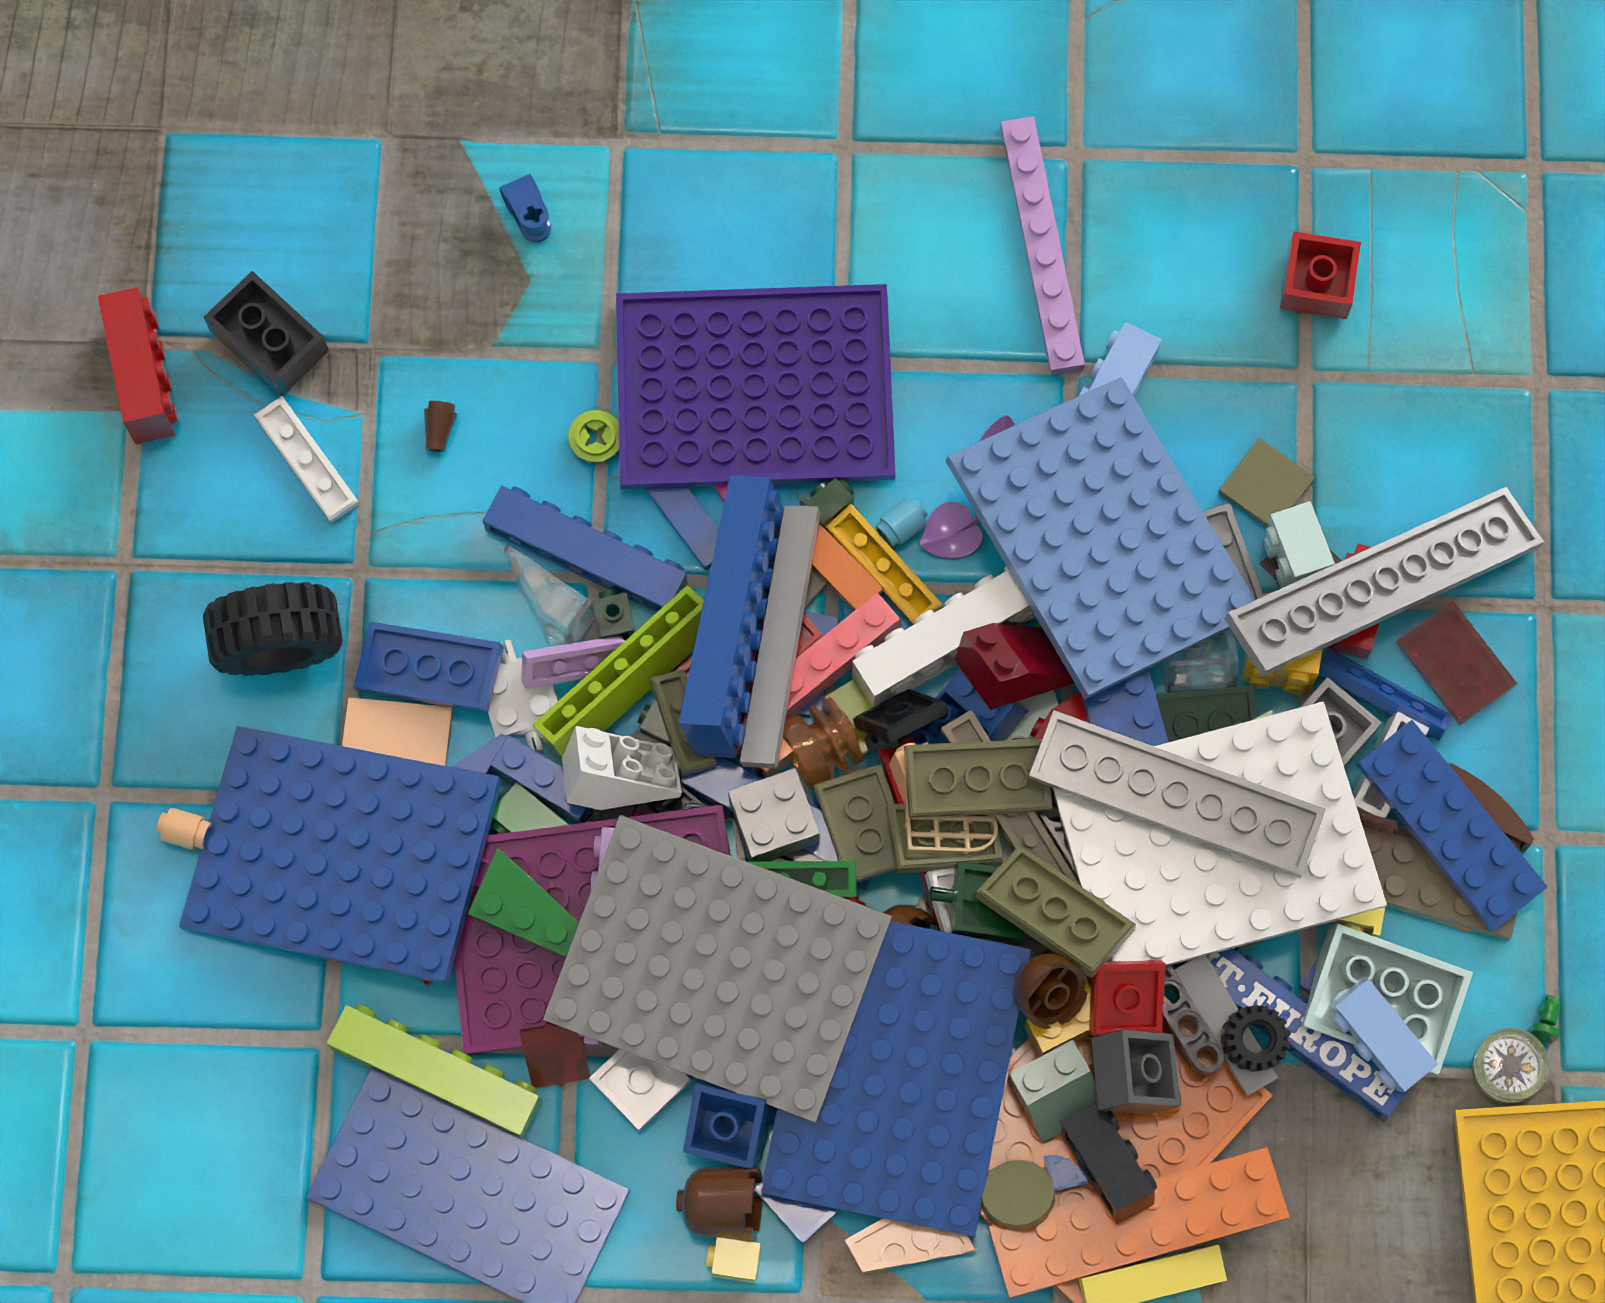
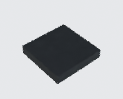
M908 689L860 713L853 718L856 730L866 734L869 733L874 737L891 743L949 712L946 702Z

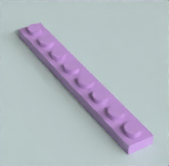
M1032 116L1001 121L1000 127L1050 374L1084 369L1085 362L1035 119Z

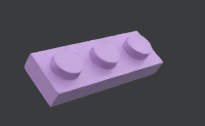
M619 635L522 651L521 682L527 689L583 679L625 641Z

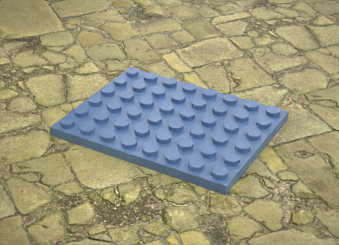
M1122 377L955 452L945 460L1084 700L1230 629L1224 620L1228 612L1255 601L1254 596Z

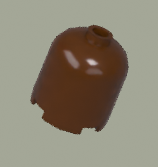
M706 1167L692 1172L685 1183L684 1190H678L676 1197L677 1212H683V1220L687 1229L693 1234L702 1237L756 1242V1234L753 1231H760L763 1200L756 1196L754 1189L756 1188V1183H762L761 1170L756 1168L751 1170L747 1168Z

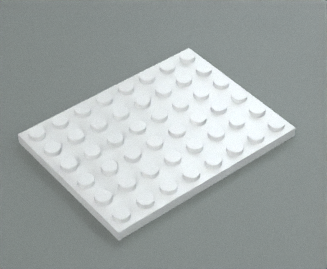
M1324 701L1154 746L1325 808L1322 822L1301 878L1052 788L1080 886L1136 924L1135 931L1108 961L1162 960L1165 962V966L1385 908L1387 905Z

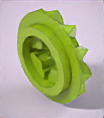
M590 410L579 415L572 422L568 433L569 444L575 455L586 460L589 464L591 462L604 463L612 456H616L619 450V421L612 414L602 410ZM586 429L595 434L604 430L602 440L605 446L598 442L588 445L590 436Z

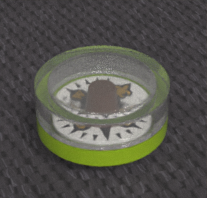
M1505 1028L1492 1033L1478 1046L1472 1061V1072L1476 1084L1486 1096L1500 1103L1514 1104L1527 1100L1544 1085L1549 1072V1059L1544 1046L1534 1035L1518 1028Z

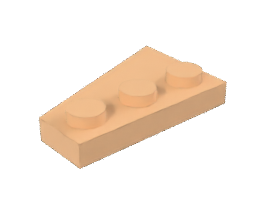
M885 1218L845 1240L862 1274L976 1251L967 1235Z

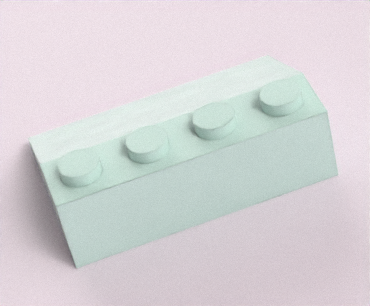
M1330 924L1318 958L1302 1026L1353 1045L1356 1044L1357 1041L1349 1031L1344 1034L1332 1021L1331 1016L1334 1013L1329 1008V1005L1361 979H1369L1438 1063L1430 1072L1439 1075L1473 972L1344 925Z

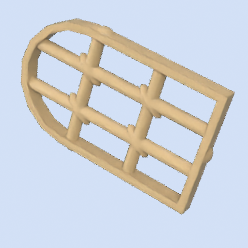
M905 798L907 853L978 854L989 849L997 837L998 824L993 814H986L987 816L960 815L909 818L908 798ZM910 819L933 820L934 830H930V832L911 831ZM942 820L963 821L964 831H960V833L939 832V822L941 823ZM972 821L992 822L993 834L969 833V823L971 824ZM911 837L934 838L935 847L912 846ZM943 838L964 839L965 848L940 847V840H943ZM973 839L990 840L982 847L970 848V841H973Z

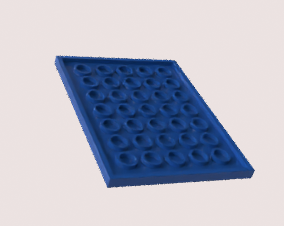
M237 726L209 820L212 825L208 827L204 837V848L200 851L179 927L192 932L448 985L502 779L495 775Z
M890 921L816 1123L777 1108L761 1193L975 1237L983 1199L982 1193L985 1189L1019 1013L1013 987L1021 967L1029 961L1031 949Z

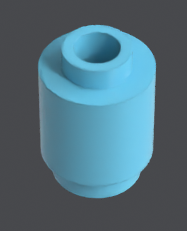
M905 498L880 517V522L875 528L878 534L892 548L896 544L902 545L927 525L924 518L928 514L916 499L911 502Z

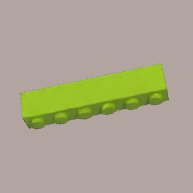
M689 586L683 588L533 723V727L545 745L562 760L563 753L575 726L595 728L604 732L652 689L650 684L652 677L671 672L694 651L704 599Z
M358 1004L356 1009L348 1005L345 1006L326 1043L331 1050L369 1068L373 1067L522 1139L524 1138L542 1102L540 1097L535 1094L537 1088L521 1080H517L516 1084L503 1079L505 1073L492 1066L485 1065L484 1069H481L471 1064L473 1058L458 1050L453 1049L452 1053L449 1054L439 1049L441 1043L426 1035L421 1034L420 1038L417 1039L407 1034L409 1028L397 1021L389 1019L387 1024L375 1019L377 1013L365 1006Z

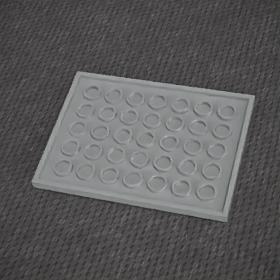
M620 815L543 1020L733 1092L767 1099L766 1104L816 1123L892 916Z

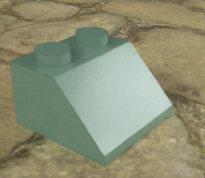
M1073 1039L1009 1073L1007 1079L1042 1144L1061 1134V1121L1097 1103L1096 1083Z

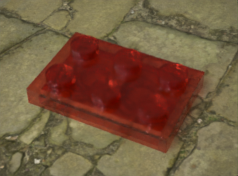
M1454 601L1406 633L1396 642L1459 725H1462L1518 684Z

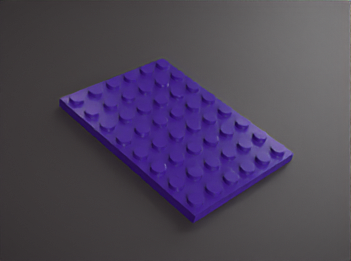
M887 284L616 293L621 490L728 486L730 475L770 477L773 484L831 482L835 478L837 480L842 478L846 482L895 480Z

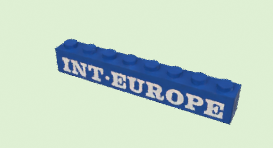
M1234 949L1207 955L1238 1009L1253 1005L1269 1006L1268 1009L1270 1010L1275 1009L1278 1011V1016L1285 1018L1287 1021L1285 1024L1286 1030L1290 1029L1291 1035L1288 1036V1041L1291 1042L1290 1048L1286 1049L1288 1052L1382 1122H1385L1390 1117L1408 1090L1406 1092L1397 1091L1395 1088L1389 1090L1377 1076L1380 1069L1372 1059L1369 1062L1365 1061L1353 1044L1302 1026L1308 998L1304 997L1301 1000L1290 992L1292 987L1278 976L1271 978L1262 971L1263 965L1250 955L1246 954L1243 957ZM1188 961L1173 964L1172 966L1178 968ZM1252 1024L1268 1036V1033L1264 1027L1258 1024Z

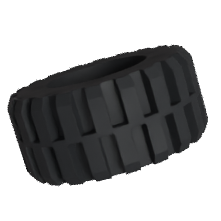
M284 582L283 584H265V586L260 587L253 586L216 598L214 602H210L203 613L209 662L216 670L223 674H243L244 676H253L255 674L270 675L271 673H284L294 669L307 668L309 665H317L325 659L334 657L339 652L343 642L335 594L328 587H324L321 584Z

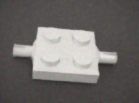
M505 640V644L500 642L504 646L502 653L503 663L499 666L488 710L495 737L501 733L507 737L525 736L528 747L534 751L537 748V751L542 753L544 748L540 736L532 724L559 701L554 684L525 688L521 682L522 658H516L512 640Z

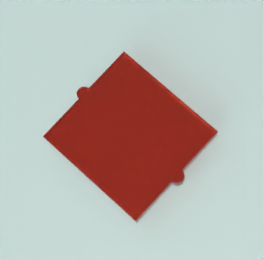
M546 1022L544 1026L521 1029L519 1031L531 1085L535 1088L557 1084L563 1087L565 1083L585 1080L591 1077L582 1036H579L577 1032L550 1022Z

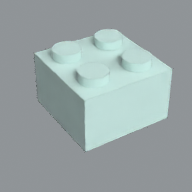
M1310 501L1270 515L1269 526L1265 528L1267 538L1263 539L1268 557L1270 559L1275 558L1279 569L1275 570L1280 588L1335 564Z

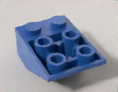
M959 668L936 697V699L946 702L949 713L909 733L906 738L912 737L916 745L948 743L940 729L972 710L991 741H1004L1029 710L1019 701L990 710Z

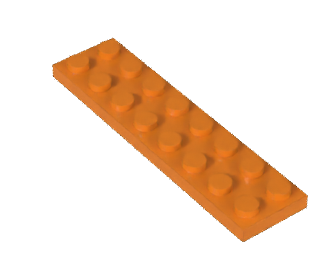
M1268 1147L1154 1179L1157 1185L1155 1204L1117 1225L1098 1195L1052 1208L1043 1223L1028 1230H1009L1001 1224L989 1226L988 1230L1008 1298L1011 1299L1074 1281L1081 1277L1112 1270L1290 1218Z

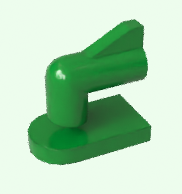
M1547 994L1545 1002L1538 1010L1541 1016V1023H1534L1528 1028L1526 1036L1535 1038V1043L1539 1048L1542 1047L1544 1042L1552 1044L1558 1039L1560 1030L1553 1027L1557 1022L1560 1003L1555 999V996Z

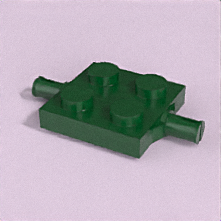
M958 861L954 868V884L951 889L930 887L929 901L950 904L952 934L1021 943L1024 940L1025 932L976 899V891L999 867Z

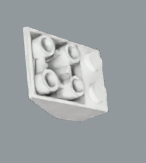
M575 726L562 756L567 803L604 810L681 796L678 764L672 747L662 743H651L634 739L630 736L606 733L595 728Z

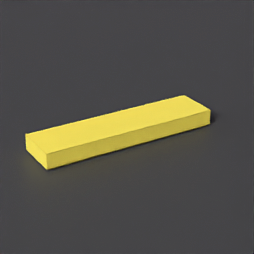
M1213 1244L1078 1278L1084 1303H1139L1227 1281L1220 1247L1218 1244Z

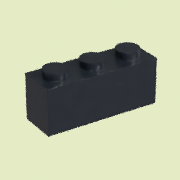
M1095 1103L1061 1121V1135L1117 1225L1154 1205L1157 1185L1151 1173L1147 1169L1142 1171L1136 1162L1138 1154L1130 1140L1123 1141L1117 1131L1120 1129V1126L1112 1111L1098 1110V1103Z

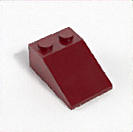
M991 623L963 632L954 661L990 710L1074 684L1072 677L1043 628Z

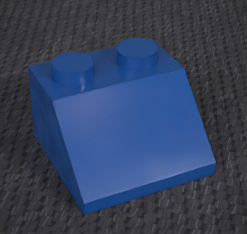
M696 1082L683 1152L752 1170L763 1156L769 1125L767 1099L739 1094L725 1088Z

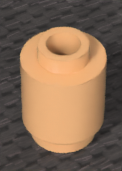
M171 807L168 813L163 812L160 815L156 832L161 833V841L194 851L196 848H204V837L212 823L205 821L203 816Z

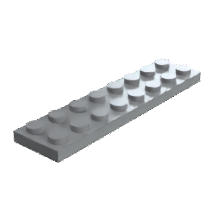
M1053 710L1028 778L1299 878L1304 873L1326 810L1325 808Z

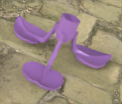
M1002 416L986 430L980 441L1015 426V423L1009 416ZM946 502L937 507L930 515L920 541V546L937 557L958 559L969 556L979 548L983 541V534L979 527L975 525L980 520L977 516L972 518V513L966 505L959 502Z

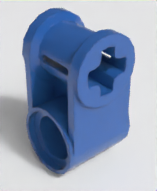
M527 174L499 187L503 201L510 214L513 215L525 239L530 242H541L548 238L551 232L548 210L531 174Z

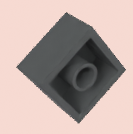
M1119 1030L1091 1038L1098 1110L1151 1114L1181 1106L1174 1034Z

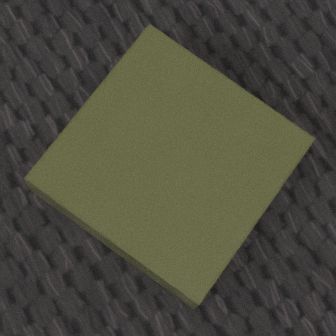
M1259 438L1221 486L1218 494L1267 528L1270 515L1294 507L1313 483L1315 477Z

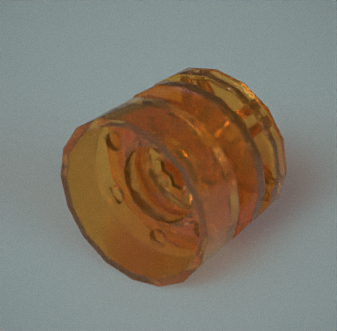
M831 697L821 702L826 717L823 716L816 705L809 708L813 724L808 726L805 720L798 714L785 720L782 737L793 749L794 760H792V763L810 790L814 785L831 779L828 762L833 761L842 773L848 770L844 754H846L854 766L864 762L859 738L851 721Z

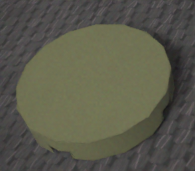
M1025 1160L1006 1161L995 1167L988 1174L985 1189L982 1193L984 1210L989 1218L997 1225L999 1223L1006 1226L1007 1229L1014 1231L1028 1230L1043 1223L1055 1202L1053 1181L1046 1170L1034 1162Z

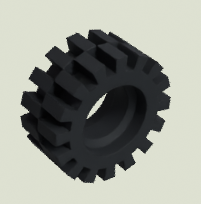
M1253 1005L1238 1009L1237 1012L1232 1013L1228 1017L1229 1021L1223 1025L1222 1029H1225V1032L1221 1035V1041H1224L1225 1047H1222L1224 1054L1228 1053L1230 1056L1228 1060L1232 1064L1236 1063L1238 1068L1242 1070L1247 1069L1256 1072L1275 1067L1279 1064L1280 1060L1286 1057V1049L1290 1048L1291 1042L1288 1041V1036L1291 1035L1290 1029L1286 1030L1285 1024L1287 1021L1285 1018H1280L1278 1016L1279 1012L1275 1009H1268L1269 1006ZM1252 1024L1264 1027L1269 1036L1267 1047L1259 1053L1248 1050L1243 1042V1033Z

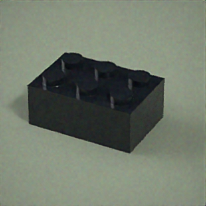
M253 271L203 317L209 331L280 397L329 352L324 336Z

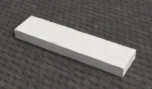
M282 396L254 414L257 422L331 524L360 505Z

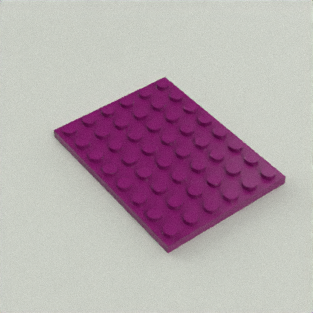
M723 805L627 817L730 856ZM618 818L487 836L454 960L464 1054L584 1040V1037L579 1036L577 1032L543 1020L566 958L469 915L468 912L497 848H499L580 922L591 893L592 872H598L599 857H594L595 836H601L602 827L615 828Z

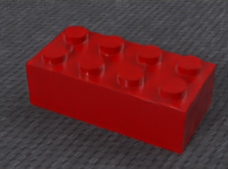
M138 287L99 295L98 301L125 427L136 445L176 436L174 424L179 423L175 403H172L169 394L173 390L168 371L165 372L163 361L166 360L165 350L162 341H159L156 330L160 329L155 309H152L149 297L143 298Z

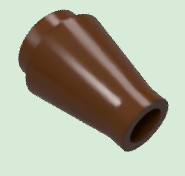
M428 401V407L424 409L426 450L433 452L446 451V445L458 415L455 413V404L443 401Z

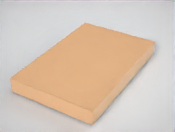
M348 697L342 746L446 766L453 708Z

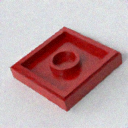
M1162 960L1107 961L1091 978L1089 1033L1092 1036H1101L1119 1030L1162 1033L1165 962Z

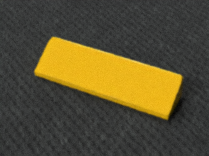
M852 504L847 506L825 526L849 554L883 588L887 596L914 625L916 624V618L929 610H933L935 613L944 608L936 596Z

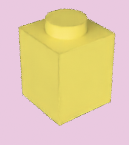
M717 1237L716 1246L709 1245L706 1267L712 1268V1277L756 1283L761 1244Z

